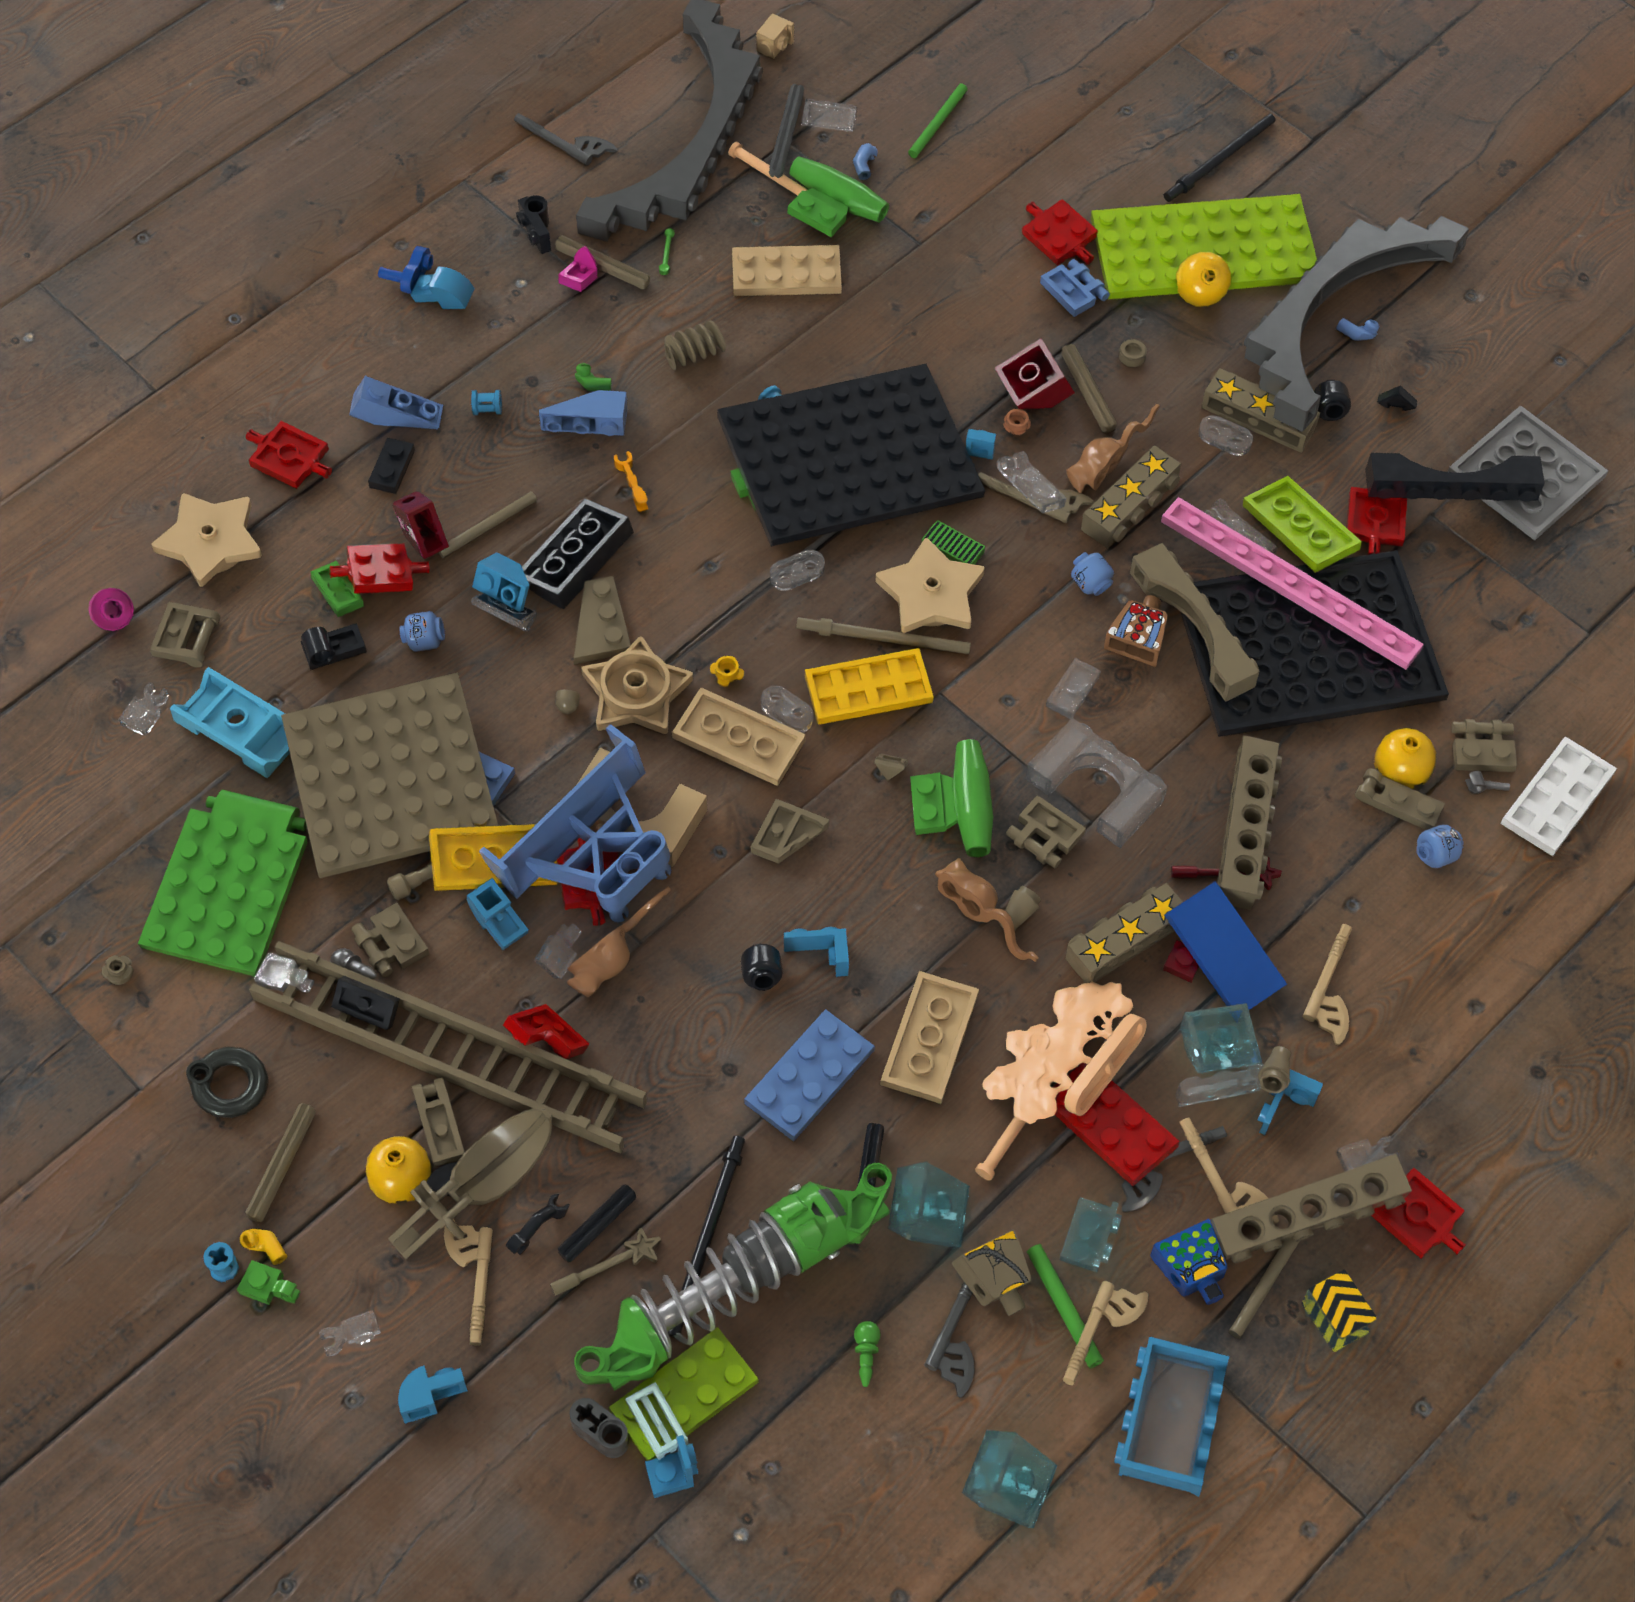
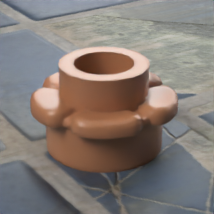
M1012 409L1004 417L1005 423L1003 426L1009 433L1021 435L1031 426L1028 414L1022 409Z

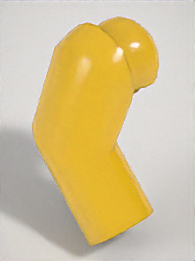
M249 1229L240 1235L239 1240L242 1247L253 1251L266 1252L273 1265H278L286 1260L287 1254L272 1231Z

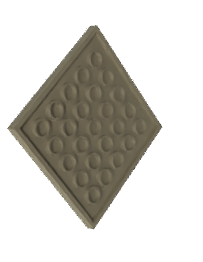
M458 672L281 715L319 878L430 851V829L498 826Z

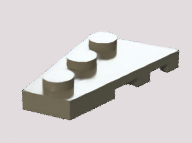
M613 576L585 581L574 652V664L614 657L631 646Z

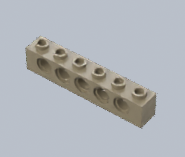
M1245 735L1237 751L1217 884L1234 907L1251 910L1255 899H1261L1264 889V882L1259 880L1260 873H1265L1268 856L1263 855L1264 848H1268L1272 831L1267 830V825L1272 822L1275 812V805L1270 804L1271 798H1275L1278 790L1279 781L1274 780L1275 773H1279L1282 756L1278 755L1279 743Z
M1393 1154L1212 1218L1211 1223L1225 1261L1232 1259L1235 1264L1251 1258V1252L1262 1248L1265 1253L1276 1250L1283 1246L1282 1241L1293 1237L1295 1242L1307 1239L1314 1235L1312 1230L1325 1227L1326 1231L1338 1228L1345 1224L1343 1219L1355 1216L1356 1220L1369 1217L1375 1213L1374 1208L1386 1205L1387 1209L1402 1205L1406 1202L1404 1198L1408 1196L1412 1189L1397 1154ZM1371 1182L1377 1185L1380 1195H1369L1365 1191L1364 1184ZM1342 1193L1346 1195L1349 1199V1206L1341 1207L1337 1205L1334 1201V1194ZM1303 1205H1314L1319 1211V1217H1308L1303 1211ZM1272 1216H1284L1288 1221V1228H1277L1273 1224ZM1246 1225L1254 1227L1258 1233V1238L1254 1240L1245 1238L1241 1232V1227Z

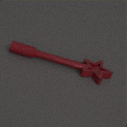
M1269 857L1265 873H1260L1259 880L1264 882V887L1267 890H1270L1272 887V879L1280 877L1282 873L1281 870L1270 867ZM1171 866V878H1197L1198 876H1218L1219 869L1198 868L1197 866Z

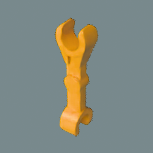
M629 451L626 452V461H620L618 456L614 455L616 469L625 472L628 486L632 489L637 511L648 510L646 493L638 486L636 475H633L631 470L633 466L632 454Z

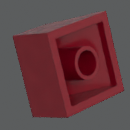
M1042 338L995 367L996 372L1018 409L1052 408L1075 393Z

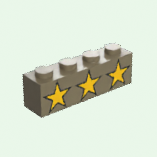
M1219 368L1206 388L1202 403L1203 409L1300 453L1303 452L1314 434L1320 412H1317L1315 419L1301 432L1273 418L1275 395L1260 389L1259 384L1252 383Z
M1154 445L1083 513L1081 530L1107 549L1115 541H1121L1132 524L1137 525L1150 507L1154 508L1158 505L1163 494L1168 489L1171 491L1177 486L1180 481L1179 471L1181 463Z
M1167 882L1159 888L1152 887L1137 902H1128L1123 905L1115 916L1098 921L1093 929L1085 935L1080 933L1074 936L1068 943L1065 959L1085 983L1096 982L1174 932L1175 930L1164 915L1183 903V901Z

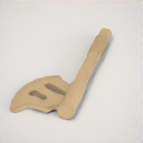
M1342 924L1335 938L1324 969L1303 1014L1305 1020L1309 1022L1317 1020L1319 1028L1331 1033L1336 1045L1342 1043L1348 1032V1010L1339 995L1328 997L1325 996V992L1352 931V927L1347 924ZM1320 1006L1335 1008L1337 1012L1326 1011L1325 1009L1320 1008ZM1328 1020L1339 1022V1026L1329 1023Z
M1190 1117L1180 1121L1185 1136L1214 1188L1225 1214L1268 1199L1256 1187L1243 1182H1237L1235 1190L1230 1194ZM1244 1195L1250 1197L1244 1205L1236 1206V1203ZM1278 1215L1272 1216L1274 1224L1279 1222Z
M445 1226L444 1241L450 1257L461 1267H466L470 1262L477 1260L469 1344L480 1346L484 1327L485 1298L493 1229L482 1227L477 1232L473 1226H458L467 1237L455 1241V1235ZM468 1246H478V1248L463 1253L460 1252V1250Z
M1108 1281L1102 1282L1084 1330L1067 1366V1371L1063 1378L1065 1383L1074 1385L1102 1315L1109 1319L1113 1327H1121L1134 1322L1144 1312L1148 1303V1293L1146 1291L1137 1295L1123 1288L1115 1291L1112 1283ZM1123 1300H1125V1301H1127L1128 1303L1132 1304V1305L1134 1306V1308H1131V1307H1130L1129 1305H1127ZM1110 1304L1115 1305L1123 1315H1120Z

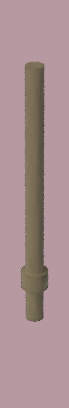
M798 617L796 629L819 632V635L830 637L831 634L963 654H969L971 645L969 642L834 623L833 619L827 618L814 620Z

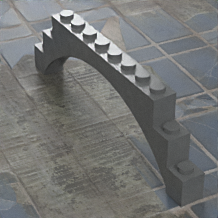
M690 0L683 13V33L689 34L699 46L708 62L713 78L714 91L712 101L703 125L693 140L676 158L650 177L614 193L595 198L586 196L576 214L578 234L608 242L612 232L615 233L617 231L619 223L647 231L651 222L657 220L659 213L687 220L690 212L696 210L698 196L700 192H705L710 173L713 174L715 172L719 155L724 154L727 139L729 136H733L736 121L738 118H742L745 103L747 100H751L754 85L756 82H760L763 74V67H760V55L742 51L743 42L740 41V30L723 25L724 18L721 16L720 4L705 0Z
M1440 216L1434 224L1430 223L1426 229L1400 217L1392 226L1388 225L1385 231L1360 219H1357L1351 227H1346L1341 238L1330 245L1328 252L1317 259L1314 267L1303 274L1301 281L1296 286L1293 285L1290 288L1287 296L1282 301L1279 300L1270 315H1265L1257 329L1250 331L1244 341V346H1246L1244 358L1261 366L1258 372L1261 376L1259 388L1275 395L1273 418L1303 432L1317 416L1321 396L1314 393L1306 377L1301 360L1300 337L1308 320L1326 299L1348 283L1381 269L1422 261L1445 260L1452 263L1465 248L1469 228L1443 216Z

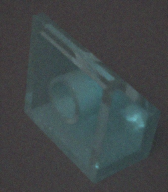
M1247 1003L1184 1013L1180 1026L1187 1057L1198 1073L1262 1063Z
M928 1162L897 1168L888 1229L910 1241L955 1248L961 1247L969 1185Z
M986 1430L962 1493L989 1512L1025 1527L1034 1528L1058 1465L1016 1432Z

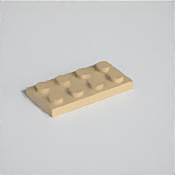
M839 245L732 248L734 296L841 294Z
M700 688L672 731V738L778 786L805 743L806 734Z
M919 971L880 1085L941 1104L979 994V989Z

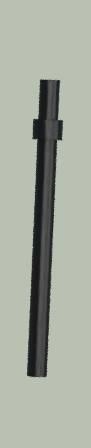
M1269 113L1189 175L1185 174L1176 181V185L1164 193V199L1167 202H1171L1181 193L1185 194L1194 187V183L1275 122V117Z

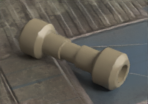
M432 863L419 871L415 870L407 875L398 873L389 877L387 885L394 899L400 900L409 896L411 889L433 878Z

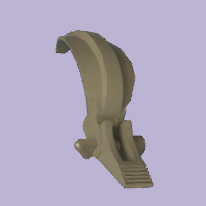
M530 1109L508 1118L491 1129L462 1155L451 1172L450 1180L437 1192L423 1180L420 1185L410 1191L421 1205V1208L395 1231L388 1240L407 1259L445 1226L456 1238L463 1239L464 1232L453 1219L470 1205H484L502 1197L530 1172L549 1142L552 1131V1114L547 1109ZM448 1194L457 1203L449 1211L441 1203ZM431 1211L438 1221L421 1236L413 1225Z

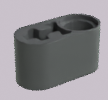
M581 1398L573 1403L570 1408V1420L573 1431L580 1438L606 1457L618 1458L625 1454L629 1447L627 1427L620 1419L590 1398ZM590 1414H592L593 1423L588 1419H585L582 1422L580 1421L581 1415L584 1417H588ZM611 1432H617L622 1435L621 1440L616 1444H608L604 1441V1438Z

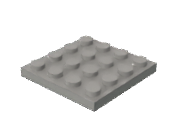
M1521 405L1448 469V472L1455 473L1476 472L1498 465L1511 456H1541L1545 484L1538 501L1482 500L1533 540H1536L1597 486L1608 473L1606 468Z

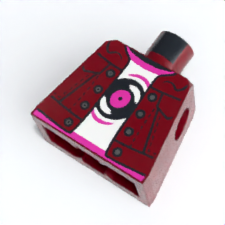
M416 491L392 504L405 538L423 559L449 547L434 504L430 499ZM420 532H428L429 534L427 537H424Z

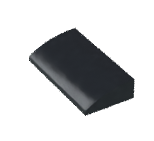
M584 499L522 566L529 583V589L546 601L565 609L584 588L585 581L591 580L634 533L629 517Z

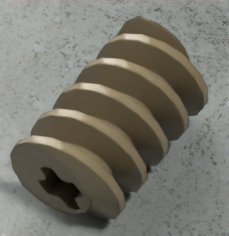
M712 320L706 321L704 325L697 324L694 329L691 327L686 328L684 333L677 331L674 336L669 334L664 338L666 358L673 370L676 369L677 360L682 366H686V357H689L692 363H695L697 353H699L702 359H706V350H709L712 356L716 355V346H719L722 352L726 350L722 333Z

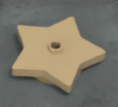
M182 494L177 523L152 543L153 551L157 554L183 561L200 587H203L217 573L230 569L240 561L261 558L262 554L259 546L246 530L251 510L250 498L242 497L212 504L188 494Z
M925 538L909 563L877 572L875 581L898 602L902 633L921 626L934 627L944 624L970 629L971 614L968 596L984 576L985 568L980 565L951 561L928 538Z
M639 636L626 651L615 655L609 661L582 666L583 677L600 698L596 719L598 731L606 730L610 724L618 727L636 723L662 734H667L670 702L693 681V672L665 664L661 658L652 652L642 636Z

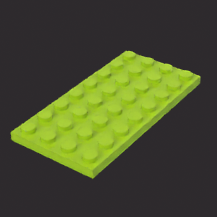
M1300 194L1092 210L1091 212L1092 226L1098 230L1095 241L1105 288L1110 293L1108 299L1179 294L1176 280L1178 268L1187 257L1198 252H1212L1225 260L1231 271V285L1228 290L1298 284L1303 274L1307 270L1310 271L1317 261Z

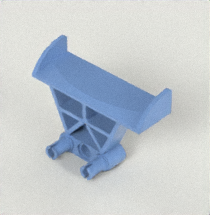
M610 724L606 731L615 748L501 859L497 858L485 847L479 850L490 870L516 899L538 878H543L595 892L601 907L609 912L611 920L623 922L625 919L622 914L626 918L629 915L626 905L653 878L658 880L666 879L665 871L670 876L671 866L668 863L670 852L665 837L662 833L653 830L643 833L625 794L645 774L635 742ZM620 799L623 806L596 833L591 830L590 827ZM632 824L635 832H624ZM579 838L585 841L563 865L554 863ZM603 851L624 852L604 871ZM593 863L594 873L585 871ZM632 869H638L635 873L627 874Z

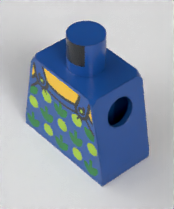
M1209 1219L1153 1245L1150 1255L1152 1260L1183 1297L1199 1291L1207 1305H1211L1224 1297L1217 1282L1224 1278L1228 1268Z

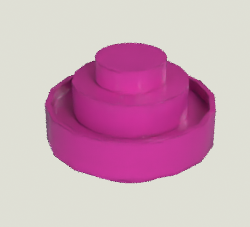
M106 588L99 590L93 595L89 602L88 611L91 620L96 626L103 630L116 631L129 624L133 617L134 607L127 593L120 589Z

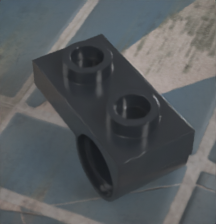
M539 195L518 199L519 211L516 212V217L519 225L527 229V236L531 245H536L541 254L551 251L550 234L547 230L549 215L546 199Z
M357 623L327 632L323 627H313L306 630L301 636V646L310 670L367 652Z

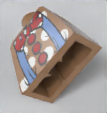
M1147 595L1143 603L1133 600L1128 601L1109 627L1104 649L1156 667L1168 616L1166 612L1159 610L1161 600L1156 596Z

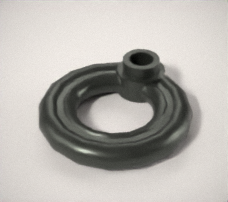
M224 1047L213 1050L200 1060L192 1062L186 1070L193 1099L203 1111L216 1117L234 1118L247 1114L259 1105L267 1090L268 1076L264 1064L254 1053L239 1047ZM234 1065L242 1068L247 1073L249 1079L248 1087L239 1097L222 1099L211 1091L210 1084L213 1081V1073L220 1067ZM198 1074L206 1075L203 1080L195 1079Z

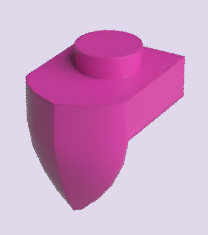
M586 246L580 248L574 256V261L558 274L560 284L582 292L597 279L596 261Z

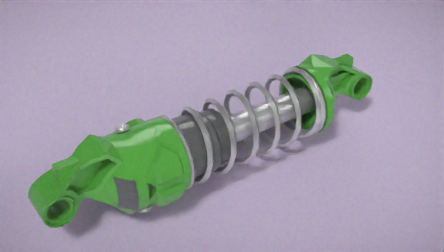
M882 1163L868 1165L864 1169L855 1191L832 1189L811 1181L802 1187L800 1184H797L789 1189L790 1194L788 1196L782 1197L780 1201L764 1210V1212H761L758 1223L750 1220V1228L737 1235L736 1238L733 1234L728 1233L727 1239L730 1244L724 1248L722 1255L723 1265H721L712 1248L707 1247L706 1254L716 1268L714 1271L700 1279L692 1264L685 1261L684 1267L694 1283L678 1292L669 1276L663 1275L662 1280L672 1297L659 1306L655 1304L646 1289H641V1295L647 1306L636 1295H631V1297L624 1299L620 1305L616 1337L612 1346L609 1348L586 1346L577 1352L574 1365L578 1379L587 1385L610 1383L615 1391L631 1380L640 1381L652 1378L660 1364L671 1358L672 1345L667 1332L684 1322L688 1339L680 1333H676L674 1337L681 1343L691 1345L694 1340V1331L690 1318L705 1330L713 1331L715 1329L716 1318L712 1304L724 1315L734 1317L737 1314V1301L734 1291L745 1301L756 1303L761 1287L764 1286L777 1290L780 1287V1279L788 1274L798 1276L812 1266L817 1265L818 1262L826 1257L829 1260L837 1257L840 1254L839 1249L846 1244H860L870 1232L872 1225L890 1213L889 1208L884 1203L891 1187L892 1174L890 1169ZM872 1177H879L885 1184L881 1187H874L869 1184L868 1180ZM745 1292L753 1293V1297H750ZM728 1294L730 1299L731 1311L718 1301L719 1298ZM705 1307L710 1325L706 1324L696 1314ZM588 1359H594L600 1363L599 1367L592 1372H587L581 1368L583 1362Z

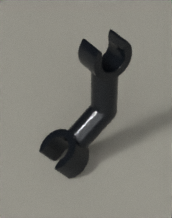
M559 1194L552 1195L547 1205L534 1213L524 1227L514 1234L505 1246L513 1254L518 1253L521 1255L529 1246V1240L540 1226L551 1218H563L570 1204L558 1207L555 1204Z

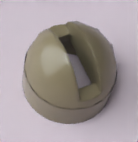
M558 690L555 699L558 710L565 714L574 712L579 705L580 694L572 690Z

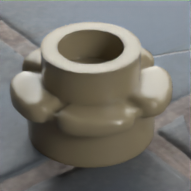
M114 955L106 960V965L102 967V975L105 979L108 978L109 982L115 985H121L130 980L133 967L131 966L132 961L127 956L122 955L118 957Z

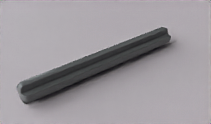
M793 84L790 87L769 167V175L771 177L776 176L780 178L783 176L804 95V87L802 85Z

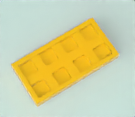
M919 648L805 669V679L818 725L933 703L934 696Z

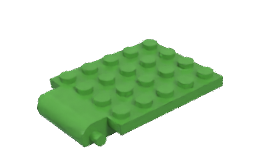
M221 790L217 797L208 796L206 800V807L212 809L211 813L190 808L138 945L143 949L258 977L308 843L306 836L293 832L295 829L305 831L307 825L306 820L299 817L300 810L297 807Z

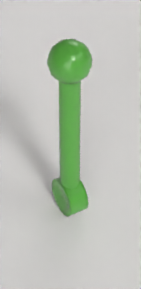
M671 228L666 229L664 232L666 243L663 263L659 265V273L662 275H667L670 272L668 259L671 238L675 235L674 230Z

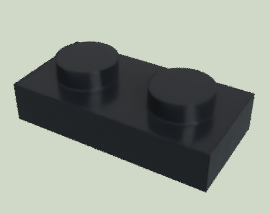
M387 438L368 480L369 488L397 494L415 452L414 444Z
M343 976L338 979L331 1007L384 1030H389L393 1027L400 998Z

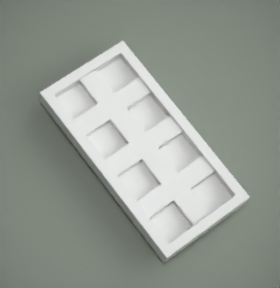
M1565 736L1503 817L1500 824L1549 855L1554 856L1612 778L1617 768Z

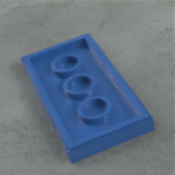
M1216 881L1164 915L1235 1019L1287 985Z

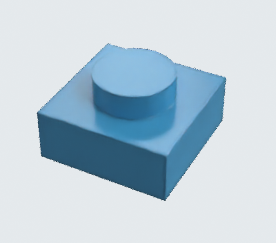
M968 429L966 437V450L970 456L993 459L996 434L984 430Z

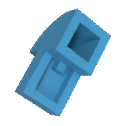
M438 266L434 274L420 275L411 296L415 302H438L442 309H465L475 288L461 273L447 267Z
M493 878L467 895L468 905L483 929L486 928L502 950H505L528 933L529 929L510 906L511 901Z
M424 1365L413 1370L404 1379L398 1394L399 1409L404 1423L438 1414L435 1404L436 1400L466 1392L467 1387L461 1368L455 1370L451 1367L437 1371L434 1374L435 1376L428 1377Z

